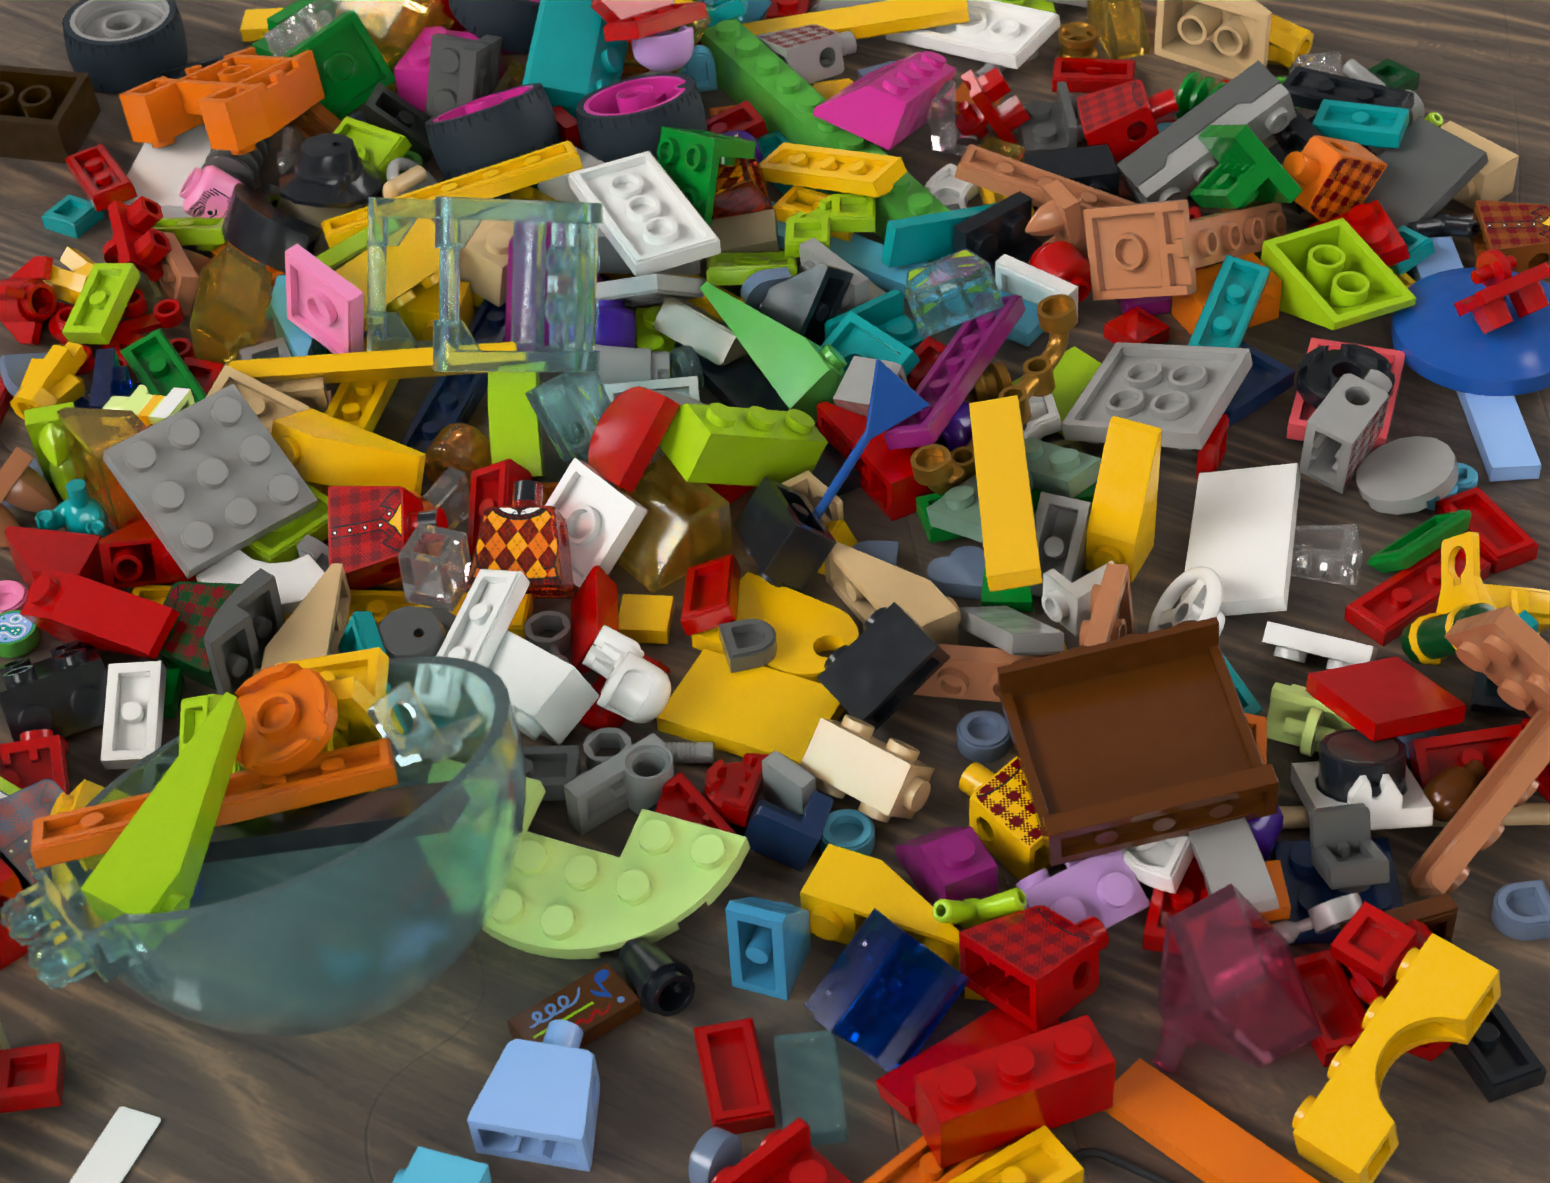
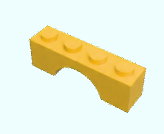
M1434 933L1430 935L1421 950L1414 947L1405 955L1397 970L1396 979L1398 982L1387 998L1379 996L1373 1001L1363 1018L1362 1028L1364 1031L1352 1048L1345 1045L1337 1052L1328 1068L1327 1077L1329 1081L1317 1098L1310 1095L1302 1102L1293 1118V1136L1298 1154L1343 1183H1373L1399 1145L1395 1122L1380 1100L1382 1082L1393 1063L1407 1051L1427 1043L1455 1042L1468 1045L1501 997L1498 969Z

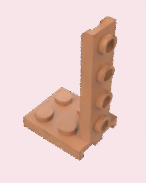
M1188 199L1084 209L1093 301L1196 293V268L1222 262L1226 255L1240 257L1252 252L1262 251L1263 241L1285 235L1287 222L1282 212L1281 203L1262 202L1246 206L1242 209L1228 210L1191 220L1189 217Z
M1107 563L1101 585H1093L1090 597L1091 618L1090 620H1083L1081 623L1079 646H1092L1110 642L1135 633L1128 565ZM939 644L950 658L913 695L1001 702L997 667L1010 665L1024 658L1036 659L1053 654L1013 656L1000 648Z
M1508 606L1457 620L1444 637L1457 648V657L1467 667L1477 672H1483L1498 686V695L1508 705L1525 711L1532 719L1409 871L1407 884L1419 896L1450 894L1462 885L1470 873V869L1467 867L1469 862L1479 850L1487 849L1501 836L1505 828L1501 823L1513 807L1521 806L1535 793L1539 786L1536 778L1545 766L1550 764V645Z

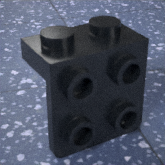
M73 641L51 649L52 657L31 664L30 658H22L0 666V705L13 742L20 741V734L31 730L49 729L53 730V736L60 735L64 738L104 724L108 675L102 658L94 647H82L80 641Z

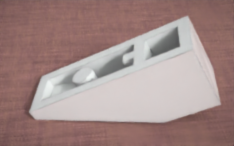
M508 630L488 667L500 698L515 713L511 718V722L522 733L533 740L542 735L560 746L599 698L598 693L573 665Z

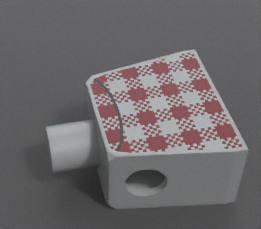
M817 24L756 36L808 84L842 74L844 71L843 57L855 55L857 51L856 40L851 31L838 33Z
M1371 369L1364 374L1362 379L1351 373L1342 375L1307 421L1299 466L1300 473L1341 494L1345 491L1383 429L1390 398L1388 392L1392 388L1391 380L1384 373Z

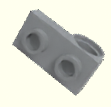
M652 733L637 743L625 747L618 754L591 770L579 774L574 780L565 784L564 792L569 824L579 834L584 835L627 808H630L639 815L642 809L647 810L656 804L663 794V785L674 777L673 757L667 749V744L655 733Z

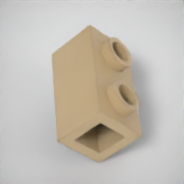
M845 714L842 722L821 718L800 764L802 768L816 777V788L840 799H844L846 794L861 801L858 807L860 812L884 823H888L891 817L912 819L915 812L924 806L931 790L929 781L935 770L931 766L917 760L920 751L894 738H889L886 744L872 736L875 730L874 726L856 717Z

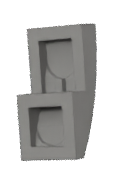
M1245 817L1188 832L1193 854L1203 873L1209 899L1220 923L1280 908L1265 862Z

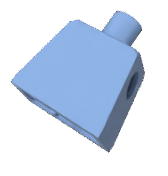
M553 1020L548 1024L543 1043L515 1039L507 1043L467 1119L476 1153L590 1172L598 1114L600 1078L595 1055L588 1050L579 1049L584 1033L578 1025L567 1020Z

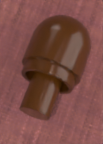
M1471 760L1464 767L1452 766L1445 768L1426 784L1423 792L1433 806L1434 820L1449 822L1487 775V770L1481 762Z

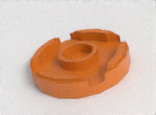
M282 663L264 668L244 681L235 692L239 697L237 700L247 724L236 762L254 775L275 777L296 771L320 753L331 739L338 720V699L329 683L320 673L312 668H301L296 663Z

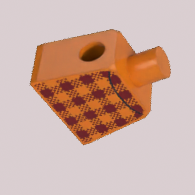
M1319 135L1310 138L1302 152H1291L1283 162V168L1303 190L1293 201L1318 221H1326L1348 212L1356 205L1363 204L1388 166L1387 163L1356 142Z

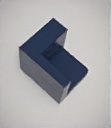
M813 790L800 816L765 800H758L743 835L747 837L750 850L802 872L820 841L834 799Z

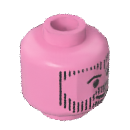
M209 165L202 170L196 167L186 179L179 193V196L184 199L183 209L192 217L225 218L236 184L242 183L217 166Z

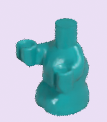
M74 479L66 484L68 499L60 503L52 511L41 510L35 515L38 529L58 531L59 528L65 527L66 532L101 535L102 538L113 533L108 526L107 512L94 497L89 495L86 482L82 479Z

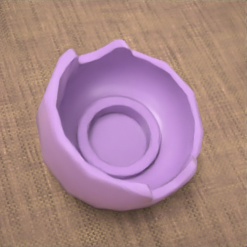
M682 25L678 32L666 30L642 39L631 40L633 55L636 61L650 71L667 73L680 69L690 60L694 51L693 27L687 28V26Z

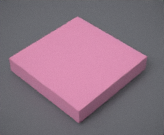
M296 244L286 250L287 319L334 354L364 352V292L300 245Z

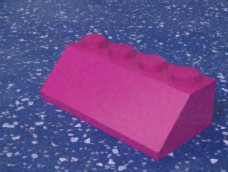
M932 51L917 52L867 73L816 106L813 115L890 150L939 114L956 68L946 64V58Z

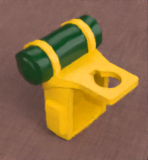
M1466 532L1445 539L1441 544V590L1436 613L1418 617L1403 629L1401 636L1403 652L1412 662L1417 664L1438 665L1442 659L1456 654L1457 648L1444 636L1457 620L1506 606L1510 607L1517 615L1526 610L1539 622L1538 634L1540 635V632L1550 628V591L1484 584L1480 577L1479 534L1477 532ZM1463 548L1466 553V566L1461 574L1460 583V577L1455 572V558L1458 551Z

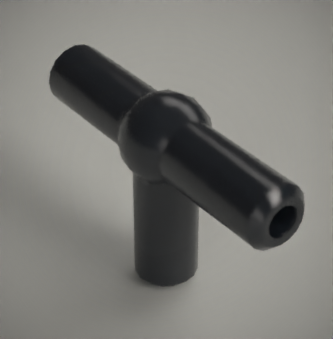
M1443 213L1437 215L1434 219L1409 222L1406 226L1426 237L1459 236L1475 238L1480 233V224L1477 220H1473V213L1454 216Z

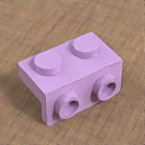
M1121 850L1064 863L1067 869L1052 877L1047 869L1044 868L1015 884L1026 895L1027 905L1025 909L1036 905L1046 906L1073 923H1077L1089 916H1094L1104 924L1106 929L1150 906V902L1137 878L1123 859L1125 857Z

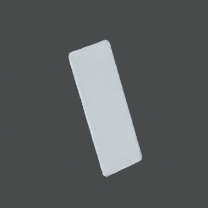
M124 1106L119 1107L69 1183H121L160 1124L161 1118Z

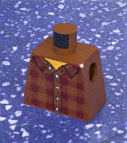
M1488 200L1475 201L1473 220L1479 222L1480 233L1477 237L1470 238L1476 260L1481 252L1494 248L1500 250L1505 256L1512 255L1515 257L1517 266L1515 269H1512L1513 272L1522 273L1547 262L1550 269L1549 206L1545 204Z

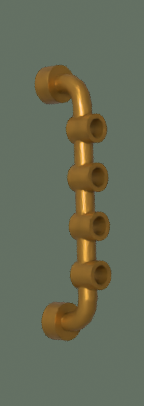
M1056 294L1048 296L1039 302L1037 314L1040 328L1050 333L1047 346L1040 356L1032 357L1025 361L1023 364L1024 376L1016 386L1006 387L998 395V398L1018 395L1022 425L1031 419L1029 399L1032 396L1043 397L1049 395L1055 389L1053 370L1064 355L1068 343L1069 330L1078 321L1075 301L1070 296ZM973 438L966 446L955 448L951 452L945 446L939 444L925 445L917 449L910 459L916 482L928 486L930 490L939 495H943L949 489L961 485L975 475Z

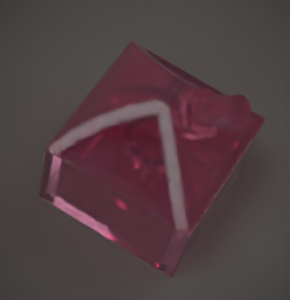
M1232 884L1168 918L1159 984V1012L1164 1020L1160 1032L1164 1036L1152 1060L1156 1066L1174 1073L1186 1046L1193 1047L1196 1040H1199L1255 1067L1261 1068L1323 1035L1287 940Z

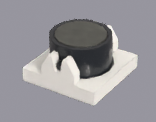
M1356 729L1339 730L1326 735L1321 740L1319 761L1291 763L1290 781L1308 814L1312 809L1364 803L1370 810L1371 830L1428 827L1432 825L1433 806L1407 767L1406 746L1397 737L1372 742Z

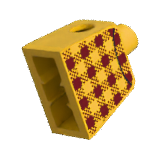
M1016 756L997 773H994L979 762L970 764L959 780V789L970 796L969 827H972L988 852L1020 881L1041 869L1046 868L1048 871L1052 866L1050 865L1018 757Z

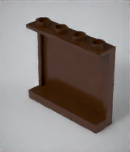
M1217 617L1200 621H1184L1174 627L1144 634L1132 633L1118 640L1092 646H1076L1066 652L1036 659L1024 658L1010 665L997 667L1000 701L1051 866L1188 835L1189 831L1243 817L1248 821L1277 814L1279 780L1272 763L1264 765L1219 646V622Z

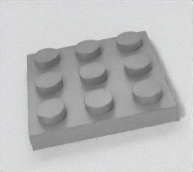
M1116 342L1062 422L1065 440L1084 441L1090 444L1105 443L1109 421L1113 416L1162 428L1161 447L1177 448L1179 450H1202L1253 365L1250 349Z
M234 384L104 450L103 461L187 579L214 565L238 549H243L256 540L315 509L318 501Z

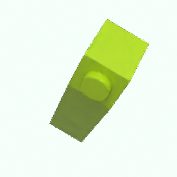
M227 691L80 888L95 915L154 947H157L167 931L172 932L181 925L190 907V899L197 884L247 726L235 695Z

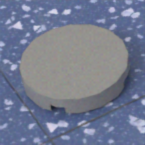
M1424 436L1399 438L1379 446L1364 458L1357 469L1356 484L1363 501L1369 502L1370 508L1379 513L1394 515L1416 513L1428 508L1427 501L1434 499L1436 496H1438L1440 501L1451 492L1458 481L1459 468L1455 454L1448 444L1436 438Z

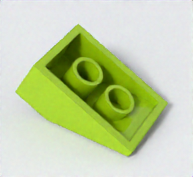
M1344 218L1263 241L1261 261L1271 268L1282 280L1279 309L1282 312L1325 328L1336 330L1416 304L1417 298Z

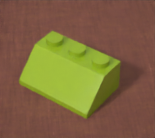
M687 403L679 405V409L659 446L688 483L759 486L765 476L783 483L806 471L812 473L828 441L816 428L813 418L797 409L778 411L767 410L759 406L740 408L728 407L720 403H711L710 405Z

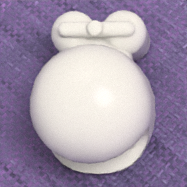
M603 625L582 662L583 665L607 679L601 690V696L597 705L634 723L651 722L662 713L668 703L671 694L670 680L662 669L643 659L644 651L641 650L637 641Z

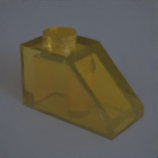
M1088 0L1087 22L1098 28L1099 41L1111 59L1150 54V42L1141 0Z

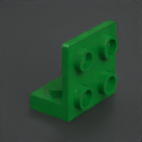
M661 127L660 142L657 147V161L710 227L719 164L735 166L736 158L754 159L756 142L705 130Z

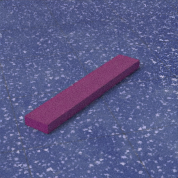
M1013 295L979 300L967 317L970 320L964 321L915 390L929 406L885 432L884 437L889 450L935 444L1025 312L1022 296ZM974 312L977 317L971 319L970 317H972V313Z

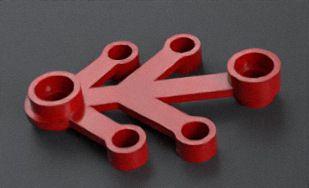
M134 289L122 317L134 319L118 323L110 343L101 344L105 360L101 365V371L108 385L121 386L132 378L131 368L121 354V348L124 349L145 337L139 334L159 328H174L183 322L184 314L177 300H162L154 306V313L141 316L147 311L148 305L143 291ZM74 306L60 309L49 322L51 335L64 346L68 340L63 335L62 330ZM176 338L170 341L182 360L185 357L201 359L197 346L188 339ZM86 344L81 345L87 358L75 375L87 374L96 365L92 351Z

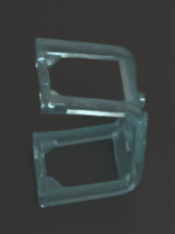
M436 197V200L368 198L367 352L433 347V370L440 372L600 371V351L595 350V333L599 315V305L596 298L597 274L600 268V255L597 250L598 223H603V203L468 197ZM417 218L435 219V248H440L439 320H434L433 341L415 340L398 312H386L387 246H399ZM482 221L514 222L511 342L516 343L517 351H481L477 344L501 342H476L464 321L459 320L460 249L466 247ZM551 223V246H549L546 254V225ZM546 267H547V272H548V284H547V298H546V302H545V274H546ZM545 315L549 323V344H544Z

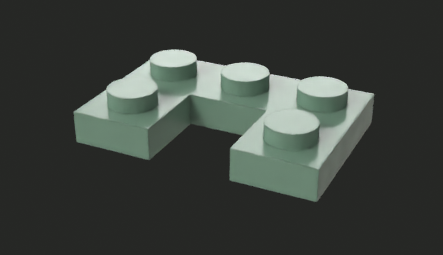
M1028 437L1024 439L1031 491L1035 488L1051 494L1074 498L1097 481L1101 458L1078 452L1076 449L1050 444L1038 438ZM975 474L961 485L949 489L942 498L930 505L926 510L931 526L983 543L977 478Z

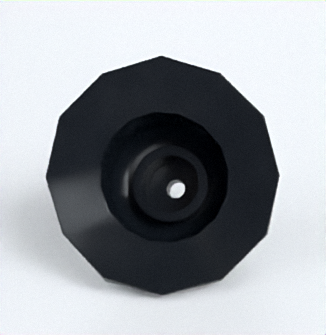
M336 133L318 134L307 138L300 146L297 161L279 178L281 197L294 204L318 208H349L369 203L382 189L380 171L359 157L357 148L351 138Z

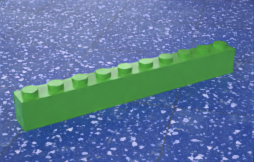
M737 19L723 20L715 26L701 30L702 45L708 47L714 57L717 85L737 104L748 100L764 119L769 134L779 131L793 144L888 155L877 144L814 116L815 107L826 101V99ZM907 172L893 184V189L890 192L876 197L875 233L884 241L888 221L951 210Z

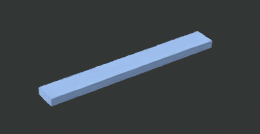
M1451 236L1430 238L1433 241L1435 253L1411 269L1416 282L1438 272L1464 268ZM1456 391L1489 481L1539 479L1542 465L1515 397L1484 396Z

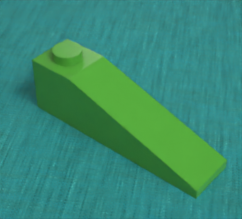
M705 282L700 287L701 291L787 407L807 413L816 423L817 404L824 401L835 404L833 397L846 373L843 368L847 365V362L843 356L831 345L826 344L823 348L708 282Z

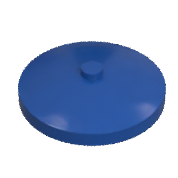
M1476 267L1446 270L1418 280L1408 287L1417 298L1416 304L1395 311L1392 314L1390 334L1394 349L1403 351L1405 354L1404 363L1412 370L1438 385L1464 393L1484 396H1514L1550 387V285L1543 281H1540L1544 289L1549 306L1519 319L1509 295L1503 297L1514 321L1486 334H1483L1472 311L1459 317L1454 303L1487 288L1482 283L1475 284L1471 280V272L1476 270ZM1512 271V276L1519 274Z

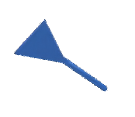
M876 359L866 430L816 506L815 511L820 518L871 439L929 406L921 396L879 359Z

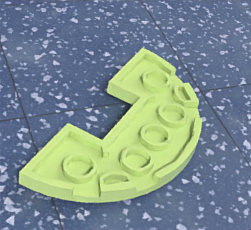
M442 754L431 782L437 783L464 779L471 795L469 802L447 831L427 834L435 868L449 894L467 913L470 920L490 936L508 946L544 957L570 960L600 958V952L622 948L631 939L646 938L652 943L661 940L679 930L678 923L695 912L701 905L705 903L709 906L716 900L740 869L750 849L747 837L642 809L621 856L617 857L527 832L546 793L539 780Z

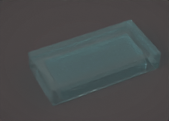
M834 1030L774 1035L783 1129L797 1118H802L810 1126L811 1146L847 1142V1126Z

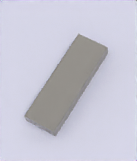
M1008 606L959 607L962 622L959 625L961 629L1013 656L1047 655L1064 652V632Z

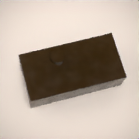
M0 65V157L66 163L65 159L67 156L78 152L101 112L89 74Z

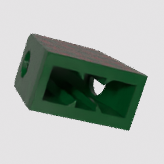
M179 581L172 585L163 605L175 609L180 614L157 659L162 661L168 669L181 668L183 676L216 690L203 639L217 611L241 584Z

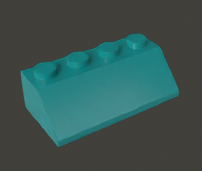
M540 0L522 85L541 83L552 108L560 105L570 115L576 117V105H578L581 99L599 88L621 81L628 42L626 40L605 42L603 27L608 23L590 7L593 0Z

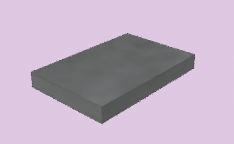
M1418 117L1406 129L1399 149L1387 148L1378 156L1388 166L1363 204L1378 199L1396 229L1402 225L1407 226L1409 222L1432 219L1488 163L1487 152Z

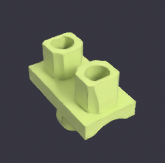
M1275 682L1270 695V706L1267 716V738L1299 746L1300 754L1311 757L1314 751H1320V742L1326 735L1339 730L1355 729L1305 691L1306 687L1296 684L1289 686Z

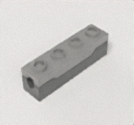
M1258 60L1118 163L1117 167L1126 188L1139 203L1185 199L1219 164L1197 137L1209 125H1248L1262 142L1270 135L1285 129L1290 121L1296 117L1290 92Z

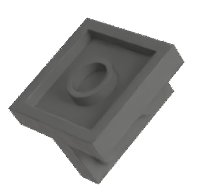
M439 33L432 36L426 104L427 116L433 118L449 109L498 92L502 37L487 34L478 40Z

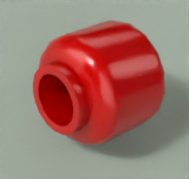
M1062 240L1046 243L1033 253L1029 263L1031 266L1078 286V304L1088 297L1092 288L1089 260L1072 243Z

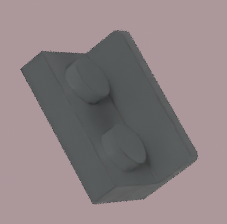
M1066 81L1057 82V102L1033 101L1029 104H1023L1030 116L1029 120L1017 128L1023 154L1077 148V144L1084 143L1081 118H1078L1077 97L1070 96Z

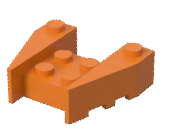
M249 47L225 55L224 59L204 68L199 64L186 68L187 76L180 79H170L162 76L119 94L133 142L151 143L153 148L166 147L176 142V136L201 124H205L211 148L228 150L232 155H243L254 151L256 143L272 136L325 98L312 50H306L293 57L258 56L255 47Z

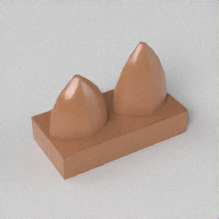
M1056 179L1042 187L1046 202L1033 214L1025 228V232L1035 236L1054 234L1044 244L1061 240L1070 242L1088 259L1085 223L1080 202Z
M163 232L170 241L172 251L161 260L164 276L157 282L166 299L177 300L181 305L184 316H190L194 300L210 297L222 289V284L217 280L203 274L216 268L218 263L199 253L182 249L174 233Z
M19 447L15 448L0 469V547H9L4 534L8 526L20 527L15 516L2 505L4 500L20 509L35 513L41 510L52 511L58 506L51 487L40 474L29 466L34 457Z

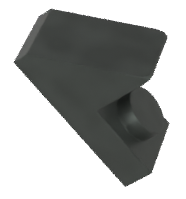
M378 83L362 108L365 123L404 135L412 145L409 151L419 154L428 163L433 157V152L428 140L425 123L431 118L381 83Z

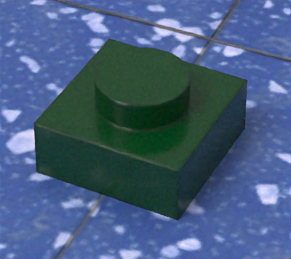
M1387 58L1368 69L1388 87L1411 91L1418 89L1420 74Z

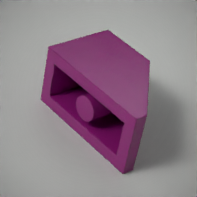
M944 827L894 846L895 855L923 898L931 906H934L935 902L939 899L964 901L969 898H977L980 900L998 894V865L972 827Z

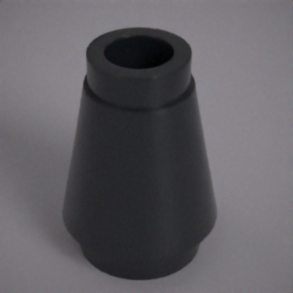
M646 938L631 939L623 945L619 954L620 962L624 965L646 1010L658 1013L661 1016H673L683 1011L690 1004L695 994V984L692 971L687 965Z

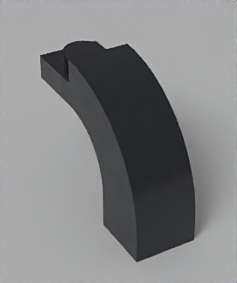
M240 183L236 184L221 230L224 237L234 247L251 258L284 273L285 251L292 246L298 244L314 256L322 229L277 209L281 201L279 187L267 183L257 189H253Z

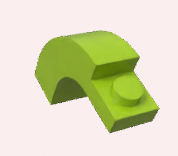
M538 361L493 364L489 366L488 417L492 464L510 458L530 471L532 477L545 475L541 411L539 405L541 406L540 400L545 398L528 399L526 395L544 392L543 380H540Z

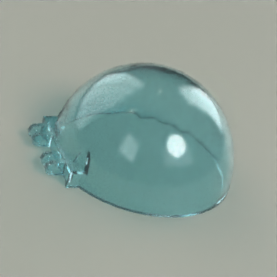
M415 656L389 659L385 710L404 729L402 750L393 751L399 785L376 791L444 781L450 782L413 813L367 842L203 863L193 896L190 899L189 909L164 913L122 914L109 922L94 914L80 889L106 853L36 869L33 858L25 861L36 884L17 893L15 898L9 897V901L3 902L4 906L0 908L2 918L0 922L10 930L9 935L12 939L19 942L22 947L24 945L30 947L27 948L29 951L28 964L31 968L34 967L38 971V979L48 985L50 989L55 987L59 990L62 986L67 987V983H75L96 971L105 984L118 978L145 999L186 1020L226 1032L264 1037H288L326 1033L347 1028L379 1016L422 992L457 961L471 946L492 915L510 877L522 835L526 799V773L518 720L508 689L496 673L476 662L442 656ZM179 736L144 757L121 774L85 807L152 792L179 756Z

